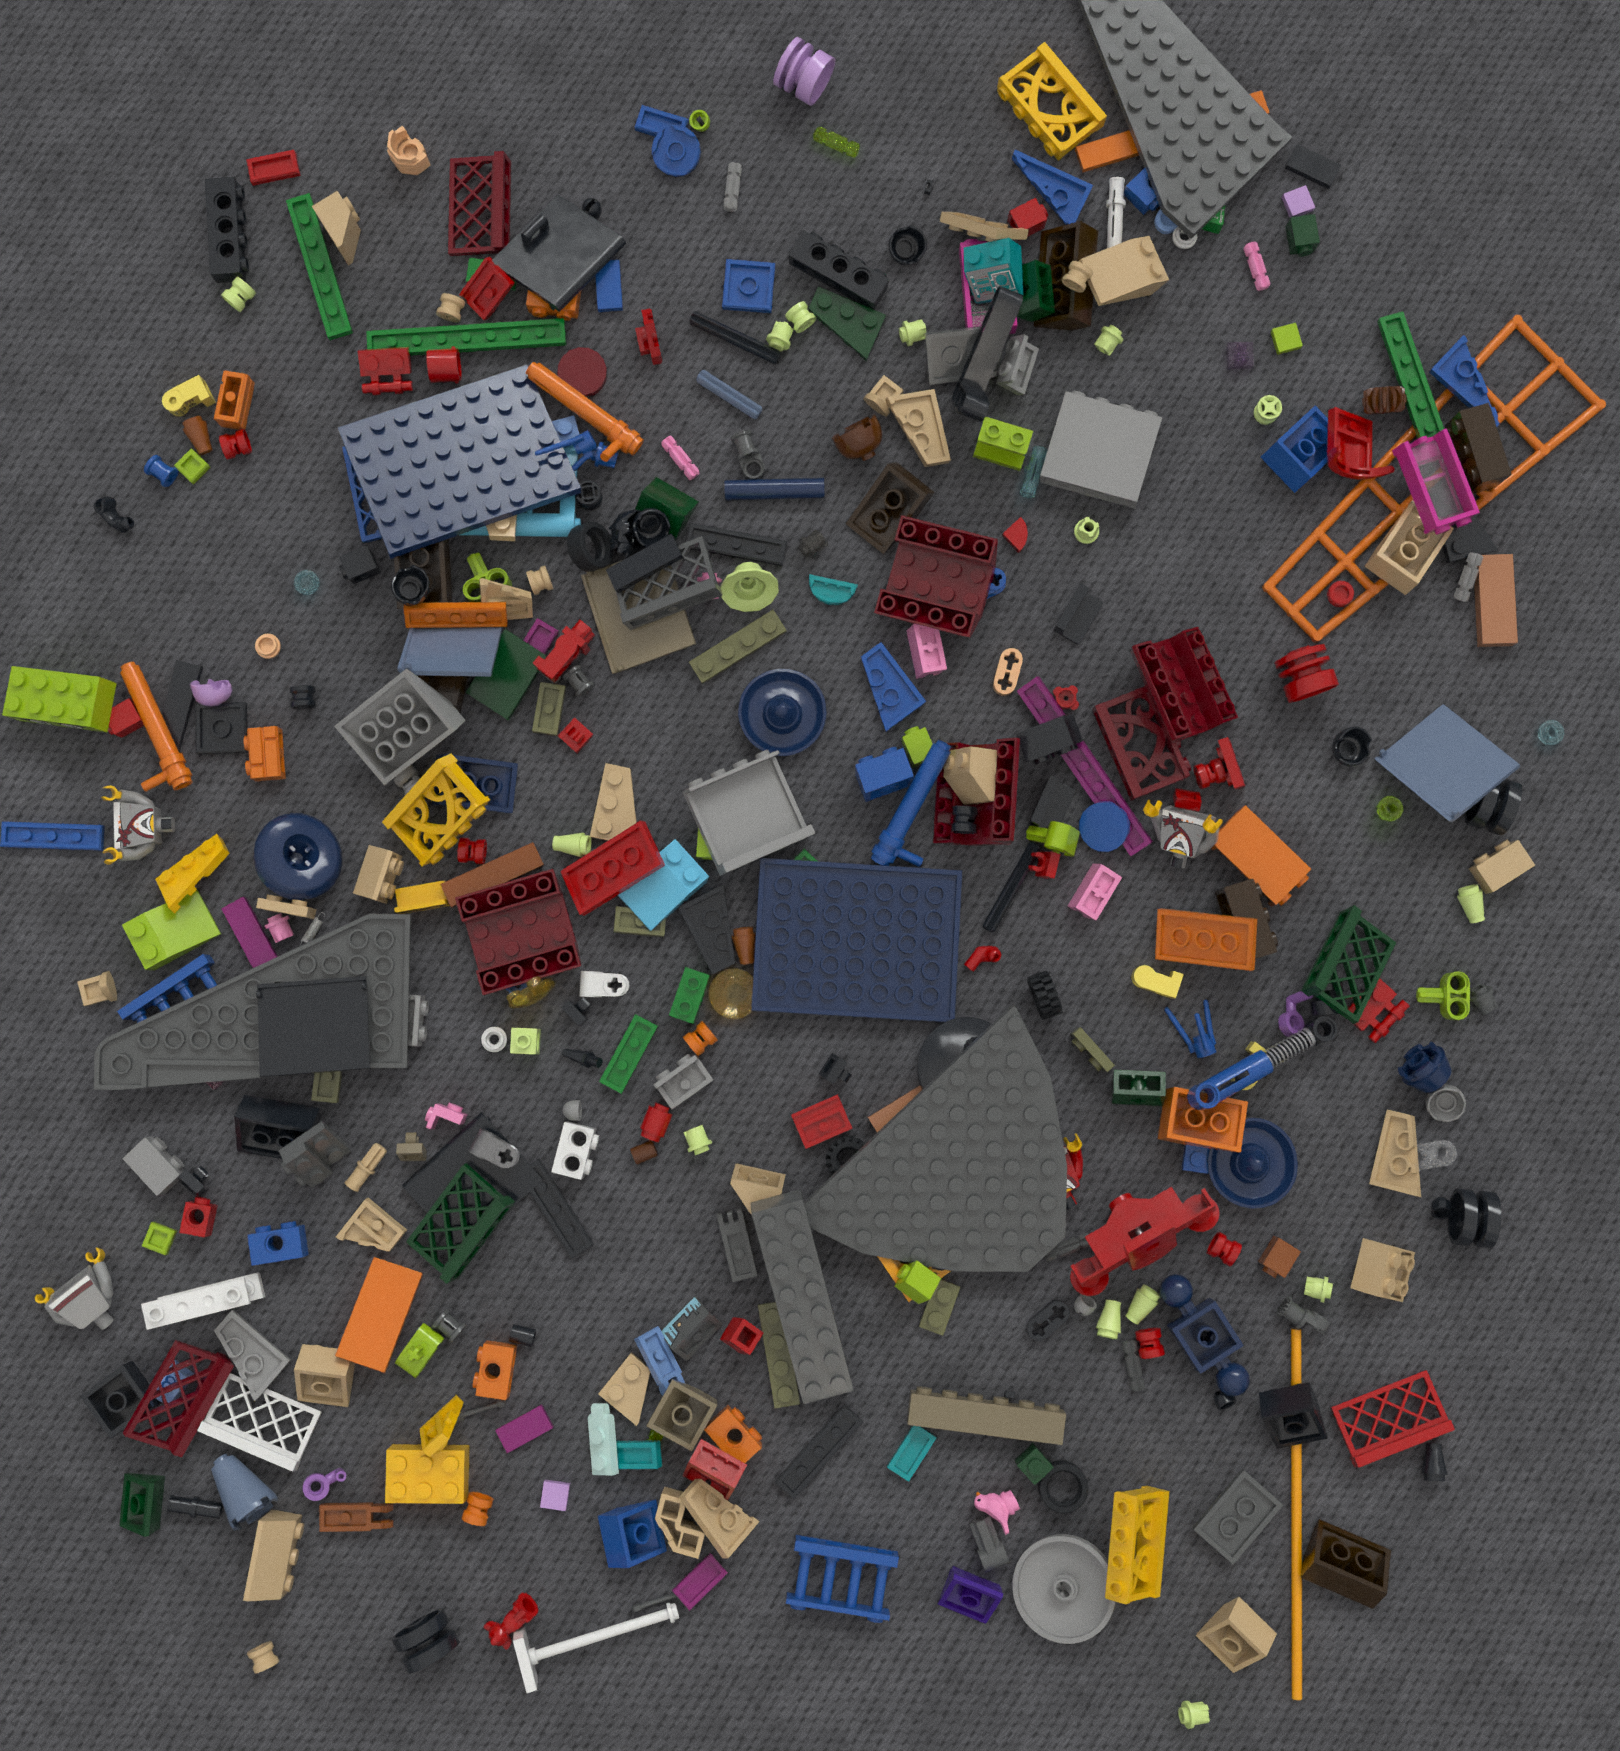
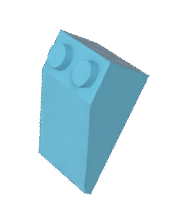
M676 839L659 852L665 863L664 867L618 895L650 931L702 888L709 878L708 874Z

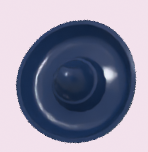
M774 669L755 677L744 689L738 708L739 722L748 740L762 751L769 750L772 753L778 750L780 754L777 756L793 755L812 745L823 730L827 713L824 695L818 685L810 677L791 669Z
M302 813L284 814L268 822L260 831L253 852L255 869L263 884L277 895L292 900L311 899L324 894L336 883L342 869L341 847L334 833L319 819Z
M1246 1118L1241 1153L1210 1148L1208 1170L1213 1185L1228 1201L1245 1208H1264L1277 1203L1291 1190L1297 1176V1154L1291 1139L1280 1127L1265 1119Z

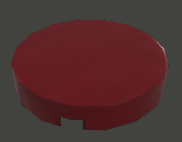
M578 347L569 350L562 356L558 364V376L584 396L590 397L598 393L607 380V368L604 359L598 352L590 348Z

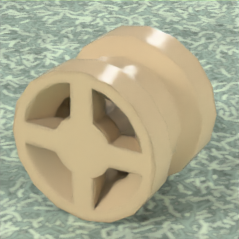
M1072 261L1069 265L1068 274H1065L1062 278V283L1071 290L1084 292L1086 281L1092 277L1093 271L1081 262Z
M443 293L440 298L442 302L441 307L437 308L436 315L447 321L460 322V310L464 308L465 301L455 295Z
M545 565L541 566L537 571H526L534 595L539 594L544 589L548 591L553 589Z
M272 1641L263 1643L247 1652L248 1658L252 1659L254 1663V1673L269 1669L279 1662L278 1656L274 1655L272 1651L274 1647Z

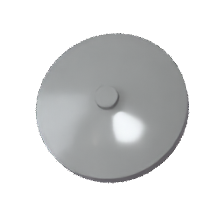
M1054 1534L1033 1543L1017 1562L1012 1582L1014 1601L1026 1624L1040 1636L1063 1644L1080 1643L1098 1634L1110 1620L1116 1606L1115 1601L1105 1598L1108 1569L1107 1558L1092 1543L1074 1535Z

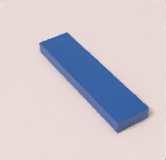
M2 822L0 847L103 851L105 826Z

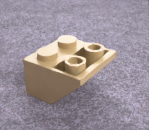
M369 845L353 894L387 904L388 899L392 900L395 894L396 885L393 884L396 875L400 876L403 870L404 861H401L402 856L393 851Z
M1363 1238L1351 1289L1403 1302L1408 1292L1409 1275L1415 1264V1252Z

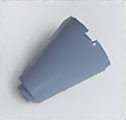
M224 1454L213 1462L215 1466L211 1469L229 1525L233 1531L242 1529L240 1524L244 1521L251 1524L273 1507L271 1501L277 1502L279 1500L276 1494L235 1455L228 1456Z

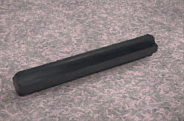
M694 311L690 317L689 322L691 325L764 360L776 364L780 359L781 352L697 311Z
M1030 842L983 923L985 930L993 933L997 929L1029 872L1028 866L1033 865L1037 858L1031 856V854L1041 851V847L1038 844Z

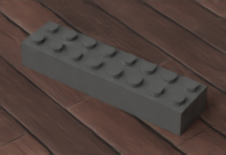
M801 1189L750 1202L753 1221L803 1404L854 1391Z

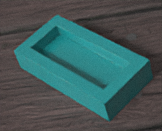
M912 1426L887 1464V1468L909 1482L937 1437L923 1427Z
M660 1440L616 1441L618 1469H658L662 1467Z

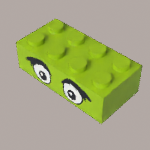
M12 666L2 715L24 722L107 732L117 683L97 676Z

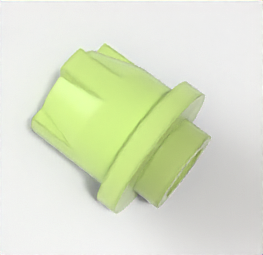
M922 319L910 323L907 321L902 322V327L899 328L902 343L906 342L907 346H912L913 342L925 340L926 326Z
M776 321L772 332L766 338L769 346L780 352L789 349L791 345L789 340L794 330L785 321Z
M1113 325L1109 327L1103 326L1101 335L1094 343L1097 350L1108 356L1111 355L1118 344L1123 342L1122 332Z
M1089 517L1080 520L1074 528L1076 539L1083 544L1094 542L1099 535L1098 522L1096 523Z
M703 1125L684 1132L689 1145L688 1152L694 1151L695 1155L709 1150L708 1145L712 1144V1141L708 1140Z
M1307 1277L1304 1295L1320 1299V1302L1324 1303L1325 1298L1330 1299L1333 1284L1328 1283L1329 1277H1324V1279Z
M1183 1701L1178 1709L1180 1722L1187 1729H1192L1195 1725L1209 1723L1208 1705L1203 1704V1702L1190 1703L1189 1701Z

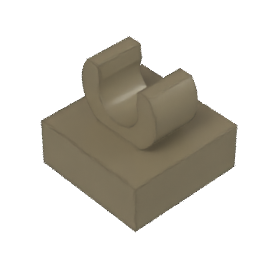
M406 1133V1143L397 1144L396 1154L400 1161H426L427 1150L423 1143H419L417 1133Z

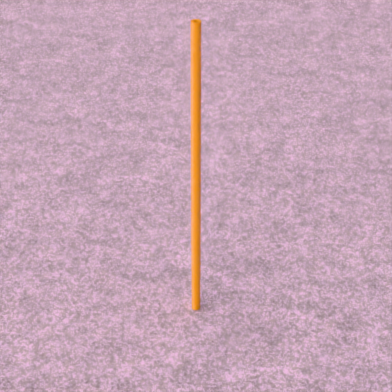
M1291 1329V1386L1301 1383V1329ZM1302 1444L1291 1446V1643L1293 1700H1302V1578H1300L1302 1569Z

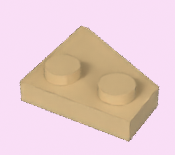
M367 1198L341 1229L336 1238L339 1240L355 1241L359 1245L375 1246L377 1249L391 1251L407 1229L370 1198Z

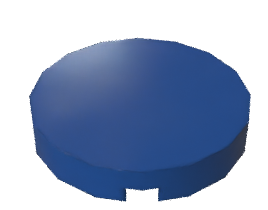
M672 125L659 131L653 140L651 149L653 160L657 167L666 175L673 177L686 176L692 172L699 163L701 155L700 143L695 134L688 128L680 125Z
M1100 801L1090 805L1082 813L1079 821V831L1083 841L1090 848L1109 852L1119 848L1126 841L1130 833V821L1127 813L1115 805V803Z

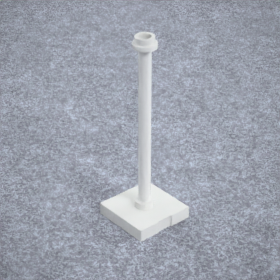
M669 1602L666 1603V1609L535 1650V1647L530 1648L525 1626H522L514 1632L513 1643L526 1693L537 1690L538 1675L535 1665L538 1664V1660L667 1619L674 1623L676 1619H679L676 1604H670Z

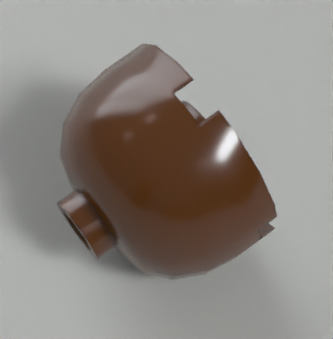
M874 414L871 418L868 416L846 427L844 434L839 435L837 433L832 437L836 448L844 457L848 459L861 458L862 461H866L876 455L874 450L881 444L882 430Z

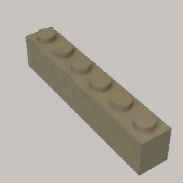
M917 1386L916 1390H910L907 1414L908 1425L1063 1445L1066 1413L1063 1409H1060V1405L1045 1403L1044 1407L1034 1406L1035 1402L1029 1400H1019V1404L1009 1403L1008 1398L994 1396L993 1400L983 1399V1395L968 1393V1397L957 1396L958 1392L952 1390H942V1394L933 1393L932 1388Z

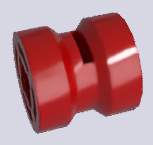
M245 429L238 430L233 435L223 434L219 436L220 445L227 460L235 458L240 453L243 455L252 453L250 440Z
M1219 758L1210 760L1209 764L1206 765L1201 763L1193 766L1194 775L1200 789L1207 788L1212 783L1220 784L1226 781V773Z
M461 837L457 851L458 862L467 863L468 861H474L476 864L484 865L487 855V840L478 839L471 841L469 838Z
M1218 1231L1207 1248V1254L1214 1258L1219 1257L1222 1263L1230 1267L1238 1258L1242 1244L1235 1240H1228L1226 1235Z
M1147 1328L1135 1332L1136 1340L1140 1343L1138 1352L1141 1359L1165 1355L1164 1346L1160 1342L1162 1337L1161 1328Z

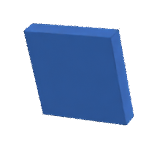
M726 259L722 309L771 313L775 263Z

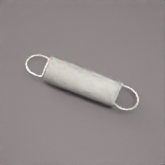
M318 917L314 918L301 941L308 943L314 939L323 924L322 921L318 920Z

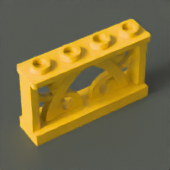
M1046 42L1042 43L1035 52L1005 75H1002L998 80L997 92L1001 99L1004 101L1008 100L1013 106V112L1017 118L1023 119L1028 124V129L1032 136L1035 138L1039 137L1044 143V149L1051 157L1054 156L1058 161L1105 124L1107 115ZM1037 62L1040 64L1035 76L1026 72ZM1024 78L1032 84L1030 86L1028 83H1020L1019 86L1024 88V92L1018 93L1012 86L1014 80ZM1051 78L1055 82V85L1047 86L1044 83H1042V80L1046 84H1048L1047 80ZM1039 89L1047 93L1062 91L1065 94L1061 104L1062 115H1051L1038 111L1037 97ZM1072 103L1076 109H1070L1071 114L1069 115L1066 105ZM1085 121L1089 123L1076 133L1075 124ZM1064 126H1068L1070 138L1065 142L1058 141L1053 132L1059 131L1063 136Z
M452 753L437 759L382 821L387 829L392 828L418 858L419 864L422 867L429 863L434 865L444 857L442 852L445 849H450L458 842L456 837L459 834H464L472 827L470 822L486 812L485 806L490 801L489 797H485L456 764L458 760ZM451 780L457 785L456 788L453 787ZM434 787H438L439 793L443 792L444 795H437L434 792ZM462 792L470 800V807L468 809L462 806V801H466V799L462 797L457 798L456 793ZM425 797L435 802L446 800V824L427 822L429 809L424 799ZM416 807L422 811L421 819H419L421 814H417L415 811ZM421 832H424L423 840L425 844L428 843L429 838L433 841L432 849H428L421 841Z
M1142 1486L1141 1489L1124 1492L1117 1491L1114 1493L1105 1591L1106 1599L1122 1604H1130L1132 1601L1148 1597H1160L1169 1491L1151 1486Z

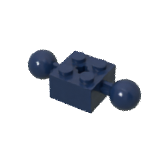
M1179 1274L1167 1276L1160 1285V1296L1168 1306L1178 1308L1182 1313V1316L1169 1323L1167 1327L1188 1360L1200 1374L1215 1365L1218 1370L1216 1383L1224 1394L1228 1396L1243 1394L1248 1389L1250 1383L1249 1374L1242 1365L1231 1362L1227 1356L1244 1345L1218 1304L1213 1299L1208 1298L1195 1307L1191 1301L1193 1288L1190 1281ZM1204 1330L1209 1331L1207 1333V1340L1200 1338Z

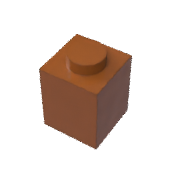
M1273 1236L1258 1262L1264 1265L1262 1271L1273 1278H1276L1277 1275L1285 1278L1301 1251L1279 1237Z

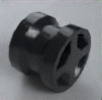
M297 685L290 687V693L293 695V700L290 703L291 708H316V701L313 700V694L316 692L315 686Z

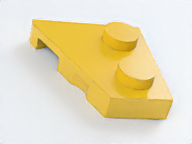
M457 1395L420 1428L422 1451L429 1458L435 1452L442 1451L450 1439L464 1403Z

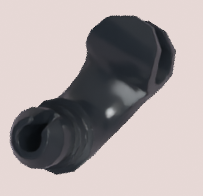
M106 496L103 499H97L94 503V510L111 527L121 533H126L134 527V520L131 517H123L117 513L115 508L117 503L113 497Z

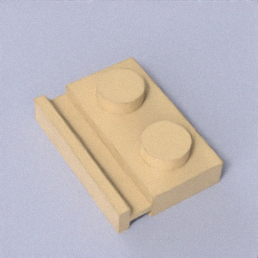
M268 894L266 899L258 898L256 908L310 919L315 918L317 910L307 907L306 901L292 900L291 904L282 902L283 897Z

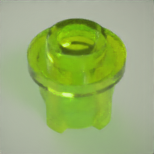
M1394 796L1382 798L1376 806L1378 818L1381 820L1395 821L1403 813L1401 801Z

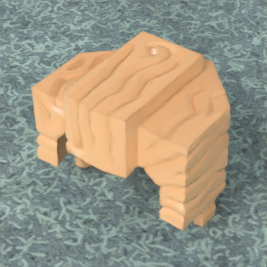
M403 126L396 131L391 130L389 132L387 152L391 161L401 173L419 175L431 166L424 146L418 139L414 138L412 140Z

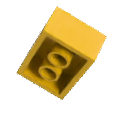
M392 1444L386 1450L385 1503L464 1504L467 1500L469 1490V1445H446L442 1451L435 1452L430 1458L422 1451V1445Z

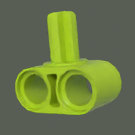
M473 553L467 557V562L474 575L473 578L466 581L463 585V594L469 602H481L480 595L471 597V592L476 588H480L479 579L481 578L491 581L504 578L503 584L512 587V582L503 569L494 568L488 571L480 553Z
M1050 821L1048 829L1031 825L1026 830V838L1028 840L1044 843V847L1052 852L1059 854L1063 852L1065 856L1074 857L1080 831L1061 822Z
M1459 971L1446 973L1440 979V988L1419 987L1416 991V999L1419 1003H1439L1440 1013L1447 1020L1464 1019L1470 1011L1469 978L1465 973ZM1452 977H1456L1459 981V987L1456 990L1450 985ZM1453 1002L1459 1006L1457 1015H1453L1450 1011V1006Z
M423 1323L401 1352L395 1364L416 1378L436 1352L438 1345L443 1342L444 1337Z

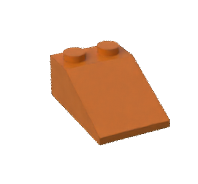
M1178 1087L1166 1089L1158 1133L1159 1140L1241 1153L1248 1106L1247 1101L1226 1098L1213 1108L1196 1110L1188 1102V1089ZM1200 1092V1099L1204 1103L1207 1102L1208 1095L1207 1093Z

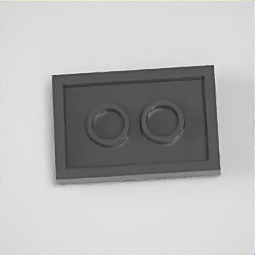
M981 326L925 333L928 382L930 385L959 380ZM1002 352L991 377H998L999 375L998 370L1002 364Z
M1241 1469L1192 1528L1234 1565L1283 1507V1504L1244 1469Z

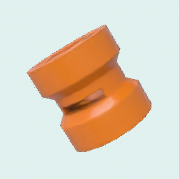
M703 1021L696 1026V1030L688 1032L683 1036V1039L697 1056L704 1052L705 1047L713 1045L718 1041ZM698 1034H700L701 1037L705 1040L704 1042L701 1040Z
M469 1492L467 1497L468 1507L463 1511L461 1519L472 1525L486 1526L488 1521L487 1511L492 1507L494 1499L489 1495L479 1492Z

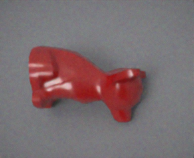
M520 1593L513 1603V1609L507 1613L502 1623L488 1621L484 1625V1629L489 1631L491 1645L503 1646L504 1649H509L512 1644L510 1633L517 1631L525 1622H530L537 1615L538 1606L530 1595Z

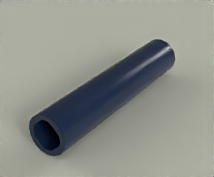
M824 478L725 480L724 482L725 500L825 498Z

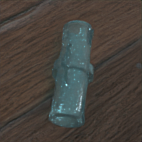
M1033 446L1029 464L1025 466V477L1019 493L1023 497H1035L1048 451L1042 446ZM1035 464H1037L1033 479L1031 480Z

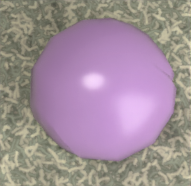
M208 679L207 684L200 685L197 680L190 683L194 698L199 704L204 706H218L231 696L233 691L232 685L228 680L214 682Z

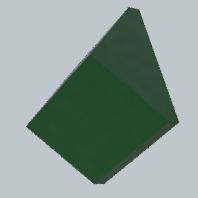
M656 477L641 492L635 509L642 511L645 508H656L665 513L671 527L668 535L672 534L675 540H677L699 501Z
M124 1473L119 1526L143 1537L150 1536L160 1529L165 1476Z

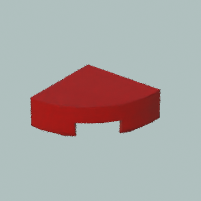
M1022 517L1002 534L1018 553L1024 548L1028 536L1027 526Z

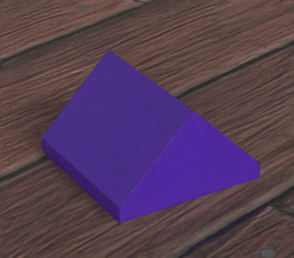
M952 1566L938 1605L986 1624L1002 1600L1003 1591L997 1583Z

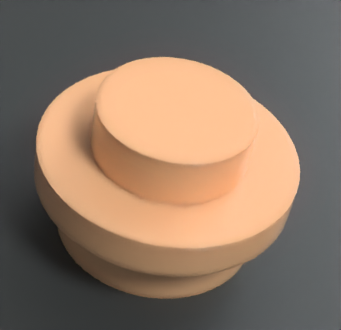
M263 634L256 640L255 649L262 658L271 659L279 654L281 643L276 636Z

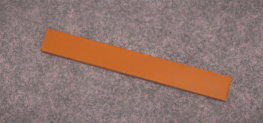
M1262 90L1251 93L1252 98L1269 115L1270 112ZM1130 131L1079 145L1075 148L1082 173L1139 156Z

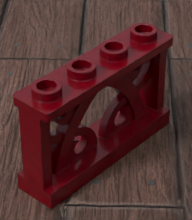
M1146 686L1094 706L1092 712L1130 801L1190 776L1189 771H1191L1189 761L1186 757H1182L1179 750L1181 743L1180 741L1173 744L1170 743ZM1140 698L1147 701L1149 705L1148 712H1142L1139 706L1136 709V715L1131 714V705L1135 699ZM1126 702V714H1109L1108 709ZM1153 715L1157 724L1149 720ZM1125 724H1128L1127 736H1120L1117 732L1118 729L1123 728L1125 730ZM1133 725L1142 727L1156 736L1155 747L1149 760L1139 752H1125L1123 746L1133 736ZM1166 743L1169 752L1163 753L1164 746ZM1132 758L1140 759L1145 766L1142 767L1139 762L1138 767H1133L1131 765ZM1165 760H1171L1175 765L1174 773L1168 777L1160 775L1155 770L1156 765L1163 770L1168 769L1164 765ZM1150 773L1160 781L1143 789L1139 785Z

